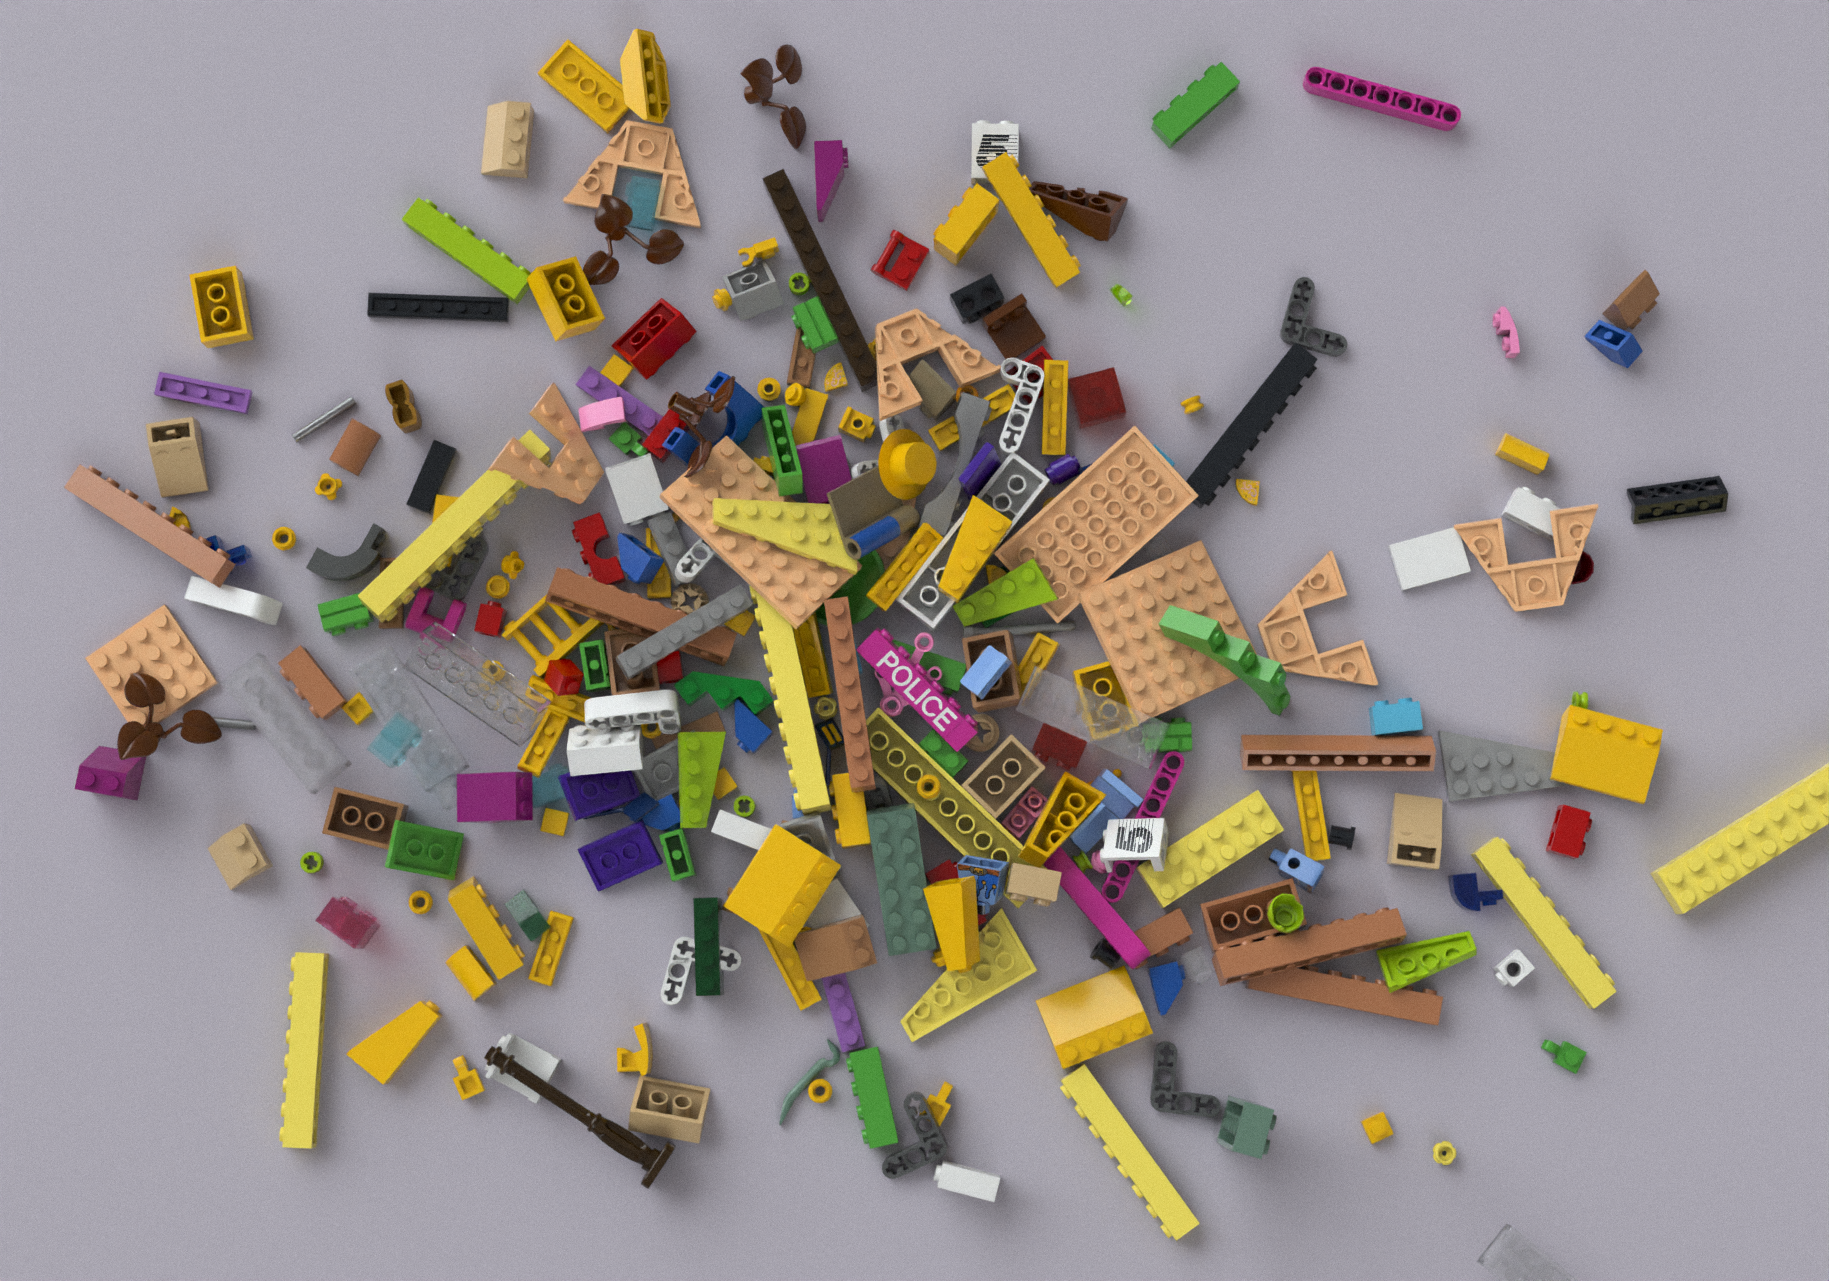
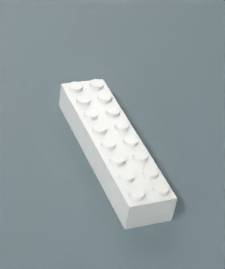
M1014 452L1010 453L977 495V498L1012 521L1011 528L994 552L1006 540L1049 485L1050 479ZM967 509L896 598V603L932 631L937 628L956 603L938 590V586Z

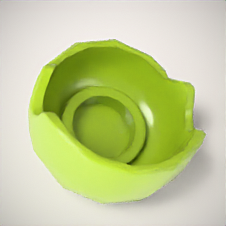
M1282 893L1276 896L1270 903L1267 912L1268 920L1279 932L1291 933L1298 929L1304 920L1303 905L1295 899L1294 895Z

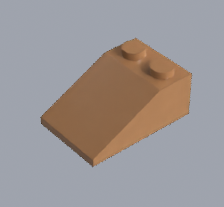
M623 629L605 631L612 696L661 690L657 663L627 680L616 662L618 655L647 638Z
M862 914L798 933L795 938V944L807 981L877 964Z

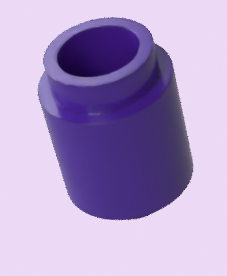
M1066 454L1049 463L1044 471L1052 485L1057 483L1060 485L1079 475L1078 469L1081 466L1075 456L1071 457L1069 454Z

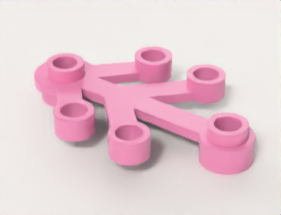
M922 632L915 638L914 645L916 649L910 658L915 665L920 662L924 652L930 651L934 645L933 636L927 632ZM921 638H927L929 640V644L927 646H923L920 643ZM932 666L926 674L930 680L938 681L942 676V670L938 666ZM934 669L939 671L937 678L931 676V671ZM875 670L874 675L879 679L884 695L880 701V709L889 717L899 715L903 707L909 705V703L895 689L892 691L890 684L883 677L879 676ZM890 700L896 702L897 706L895 708L888 706Z

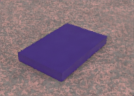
M988 442L983 445L958 478L970 501L973 495L977 497L1002 465L994 446Z
M631 770L570 776V772L558 776L574 821L630 803L640 795Z
M643 819L577 849L598 892L663 863Z

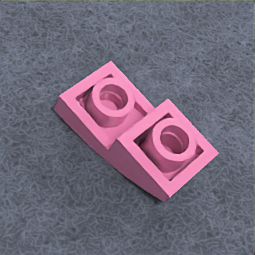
M1500 307L1496 314H1493V328H1496V335H1506L1502 339V350L1506 351V358H1515L1520 353L1517 330L1507 308Z
M622 397L611 398L579 408L581 431L605 429V425L626 422L624 399Z
M1031 786L1001 822V825L1018 840L1042 812L1048 799Z

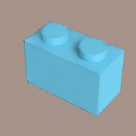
M1412 698L1398 699L1397 704H1389V700L1374 702L1375 706L1368 708L1372 735H1391L1423 730L1420 702H1413Z

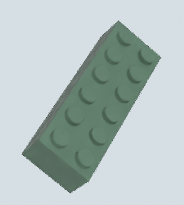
M914 803L866 810L889 956L936 949L932 917L923 890L927 887Z
M1229 1095L1216 1142L1231 1151L1262 1159L1263 1154L1267 1155L1270 1146V1140L1267 1139L1269 1129L1273 1130L1277 1116L1273 1115L1274 1109Z

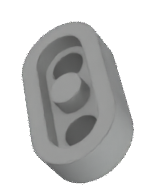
M874 777L876 789L864 791L868 809L893 806L887 782L881 777Z

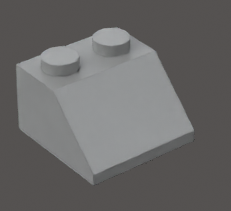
M765 259L749 267H744L722 276L740 321L754 318L757 314L767 310H774L784 304L776 280Z

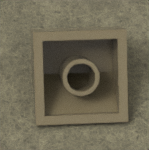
M922 359L909 375V378L923 400L920 405V411L928 419L932 417L936 421L956 402V391Z

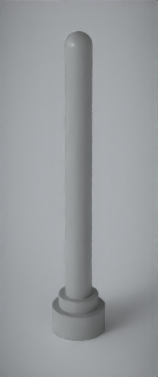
M1064 621L1058 624L1052 622L978 628L973 625L964 627L963 625V638L1009 630L1012 635L1070 631L1076 628V623L1074 621Z

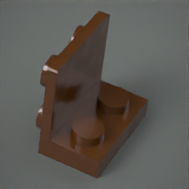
M1022 293L982 319L983 327L1005 360L1018 357L1046 338V335L1026 307L1027 300Z

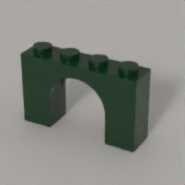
M718 897L693 898L696 996L724 995V971L721 970L720 963L722 899Z

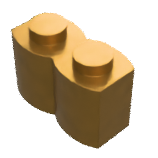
M402 379L386 384L385 393L387 400L393 406L392 414L396 425L405 434L421 429V416L414 407L415 399L409 386Z

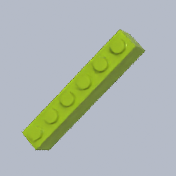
M418 197L401 219L404 224L518 305L530 289L526 279L531 272L521 265L519 267L511 263L513 260L505 253H496L492 250L494 246L487 240L482 239L479 241L474 237L475 233L464 225L461 228L455 224L457 220L447 212L441 214L436 210L438 207L429 199L423 201Z

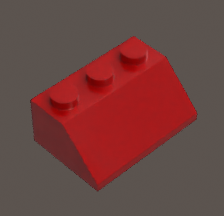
M660 298L611 346L638 374L647 380L667 360L671 359L682 345L689 342L697 331L680 311L663 298Z

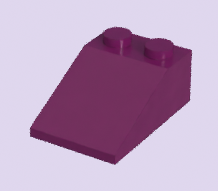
M842 140L814 141L818 222L824 221L844 178V168H849L847 147L843 148Z

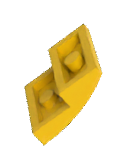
M647 1022L633 1027L642 1049L633 1053L641 1076L651 1073L653 1061L652 1039Z

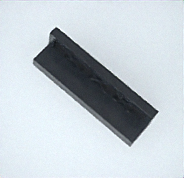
M1720 476L1628 488L1626 493L1632 505L1631 520L1633 524L1726 512L1728 491ZM1716 485L1718 489H1708L1706 486ZM1691 489L1694 490V492L1687 493L1682 490ZM1660 492H1667V493H1670L1671 495L1663 496V495H1661V494H1659V493H1660ZM1644 495L1648 498L1637 500L1636 496Z

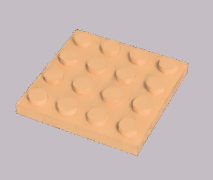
M165 604L85 658L127 722L137 721L144 728L148 720L149 706L144 708L136 707L127 701L124 694L125 685L131 674H148L157 679L164 687L165 700L161 704H153L152 722L160 723L218 683Z

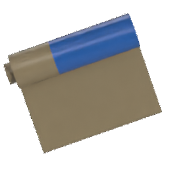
M878 466L827 493L844 549L848 556L854 560L866 556L917 527L920 522L919 512L914 507L903 505L901 499L893 496L885 488Z

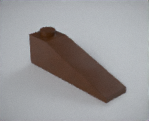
M1034 181L1031 184L1032 187L1029 188L1033 196H1039L1046 209L1085 235L1091 236L1098 241L1108 242L1116 233L1128 202V198L1106 191L1091 194L1085 193V188L1077 187V190H1065L1062 185Z

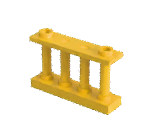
M546 594L516 622L514 620L509 622L503 630L505 632L502 636L507 641L514 637L536 661V667L533 669L540 678H544L550 660L565 659L579 647V643H583L604 622L590 618L583 625L581 623L578 624L565 608L546 602ZM547 605L571 629L570 633L572 635L568 639H560L538 615ZM531 621L553 645L554 651L548 657L542 655L520 631L528 622Z

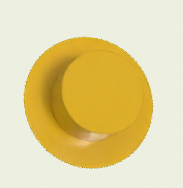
M899 429L892 432L884 440L879 452L878 467L885 488L893 496L903 500L913 499L923 492L928 482L935 475L937 466L935 453L917 433L909 429Z

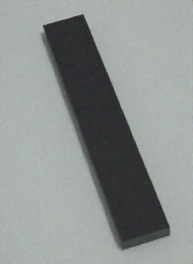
M368 293L367 316L374 318L508 322L510 299L505 297Z

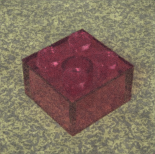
M343 896L340 898L332 897L315 920L354 949H364L380 927L375 922L377 917L366 910L365 912L356 908L358 904L347 896L346 898Z

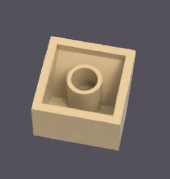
M244 823L224 834L208 848L230 890L273 866L249 824Z

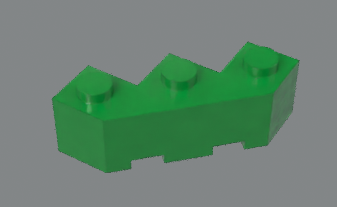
M692 671L674 685L689 707L708 693L722 711L728 709L737 699L740 700L741 698L755 716H758L774 704V700L760 681Z

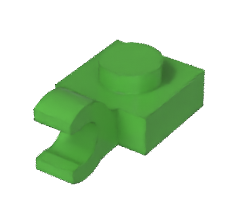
M625 422L609 437V440L626 456L631 451L638 457L649 454L639 444L643 438Z
M1545 1039L1541 1046L1543 1050L1555 1055L1553 1063L1574 1074H1577L1587 1053L1566 1041H1563L1561 1046Z

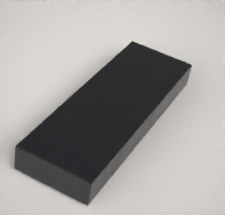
M436 440L433 441L406 503L408 506L428 514L430 513L436 499V494L438 495L457 451L456 448Z

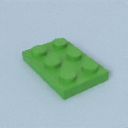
M395 820L385 867L454 880L464 833Z

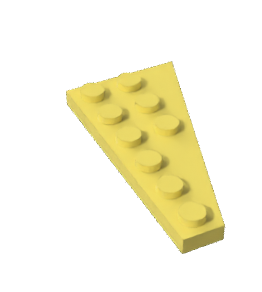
M713 499L714 525L739 534H748L756 537V540L761 542L767 541L776 544L778 548L809 559L814 558L826 562L828 566L834 568L836 566L848 570V573L853 575L857 574V560L850 558L844 549L830 504Z
M1002 908L979 932L980 961L972 965V970L958 973V970L947 971L946 969L902 1018L900 1022L911 1042L1037 971Z

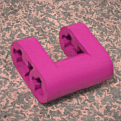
M421 587L407 617L405 627L450 645L458 631L467 603L454 599L445 620L427 613L434 596V591Z

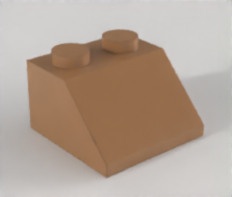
M1644 270L1602 313L1616 327L1622 330H1626L1629 327L1633 330L1642 320L1639 316L1645 310L1649 313L1657 304L1655 299L1660 293L1649 272Z

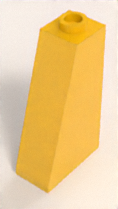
M975 876L937 881L923 890L947 971L958 970V973L968 972L972 970V965L980 961Z
M430 1000L428 1002L419 1001L353 1047L346 1055L383 1085L388 1084L442 1017L438 1012L440 1008Z

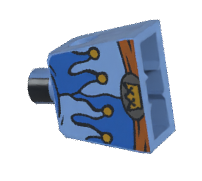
M1275 848L1268 859L1279 866L1278 874L1285 879L1293 878L1295 885L1310 894L1313 893L1324 874L1323 865L1293 849H1290L1285 854ZM1296 864L1298 868L1291 869L1289 865Z
M965 855L957 863L959 878L975 876L977 914H988L990 912V905H995L1002 898L1009 862Z

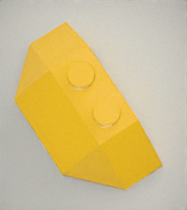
M635 29L620 58L625 105L643 120L661 124L664 122L671 107L666 61L655 41L654 33Z

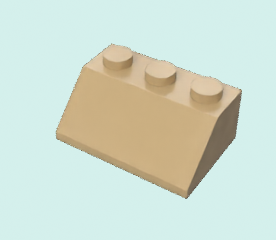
M505 101L488 106L481 168L482 175L528 178L534 109L531 103Z
M640 1075L630 1109L628 1130L699 1144L705 1122L710 1088Z

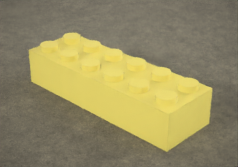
M1256 790L1167 847L1164 871H1154L1151 860L1145 861L1136 867V870L1159 906L1164 908L1281 833L1284 829L1259 790Z

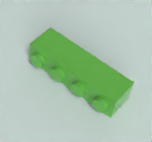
M1222 62L1217 66L1211 65L1204 72L1205 76L1200 81L1194 80L1187 87L1188 91L1182 97L1177 95L1170 102V107L1165 112L1160 110L1152 118L1154 122L1151 129L1169 149L1238 89L1240 81Z
M785 405L762 408V429L779 496L803 493L802 470Z
M892 640L898 647L903 646L911 656L916 649L914 646ZM929 651L924 652L919 663L927 671L932 666L941 668L942 676L938 682L945 689L943 693L952 696L953 692L958 694L961 686L960 680L966 671V664ZM932 670L931 676L937 678L939 671Z
M878 1046L850 1052V1058H846L849 1073L854 1072L855 1082H851L854 1097L859 1096L860 1105L856 1106L859 1120H864L866 1129L861 1130L864 1144L869 1143V1147L872 1149L898 1143Z

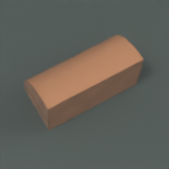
M352 418L329 460L359 476L381 435Z

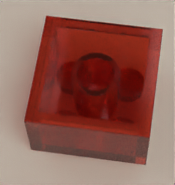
M1114 367L1068 379V390L1079 429L1125 417L1126 408Z
M1043 722L1031 751L1035 752L1034 756L1045 762L1048 759L1057 762L1056 767L1069 772L1071 768L1074 770L1077 768L1087 741Z

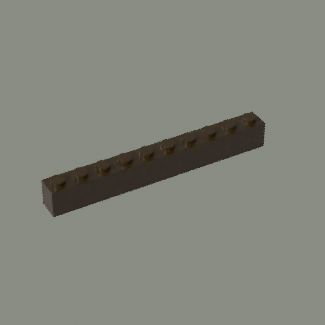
M784 169L762 178L766 192L809 279L813 291L819 297L836 332L838 343L861 392L878 385L877 364Z

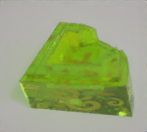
M1115 284L1109 289L1123 306L1131 302L1133 296L1120 284Z

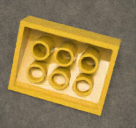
M1569 705L1561 717L1550 779L1644 804L1660 751L1663 730Z
M775 824L723 906L790 948L841 865Z
M1125 966L1035 1000L1062 1069L1153 1034Z

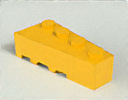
M974 495L970 501L938 586V590L957 604L1012 526L1011 520Z
M1065 771L1053 788L1018 857L1040 868L1106 797V794Z

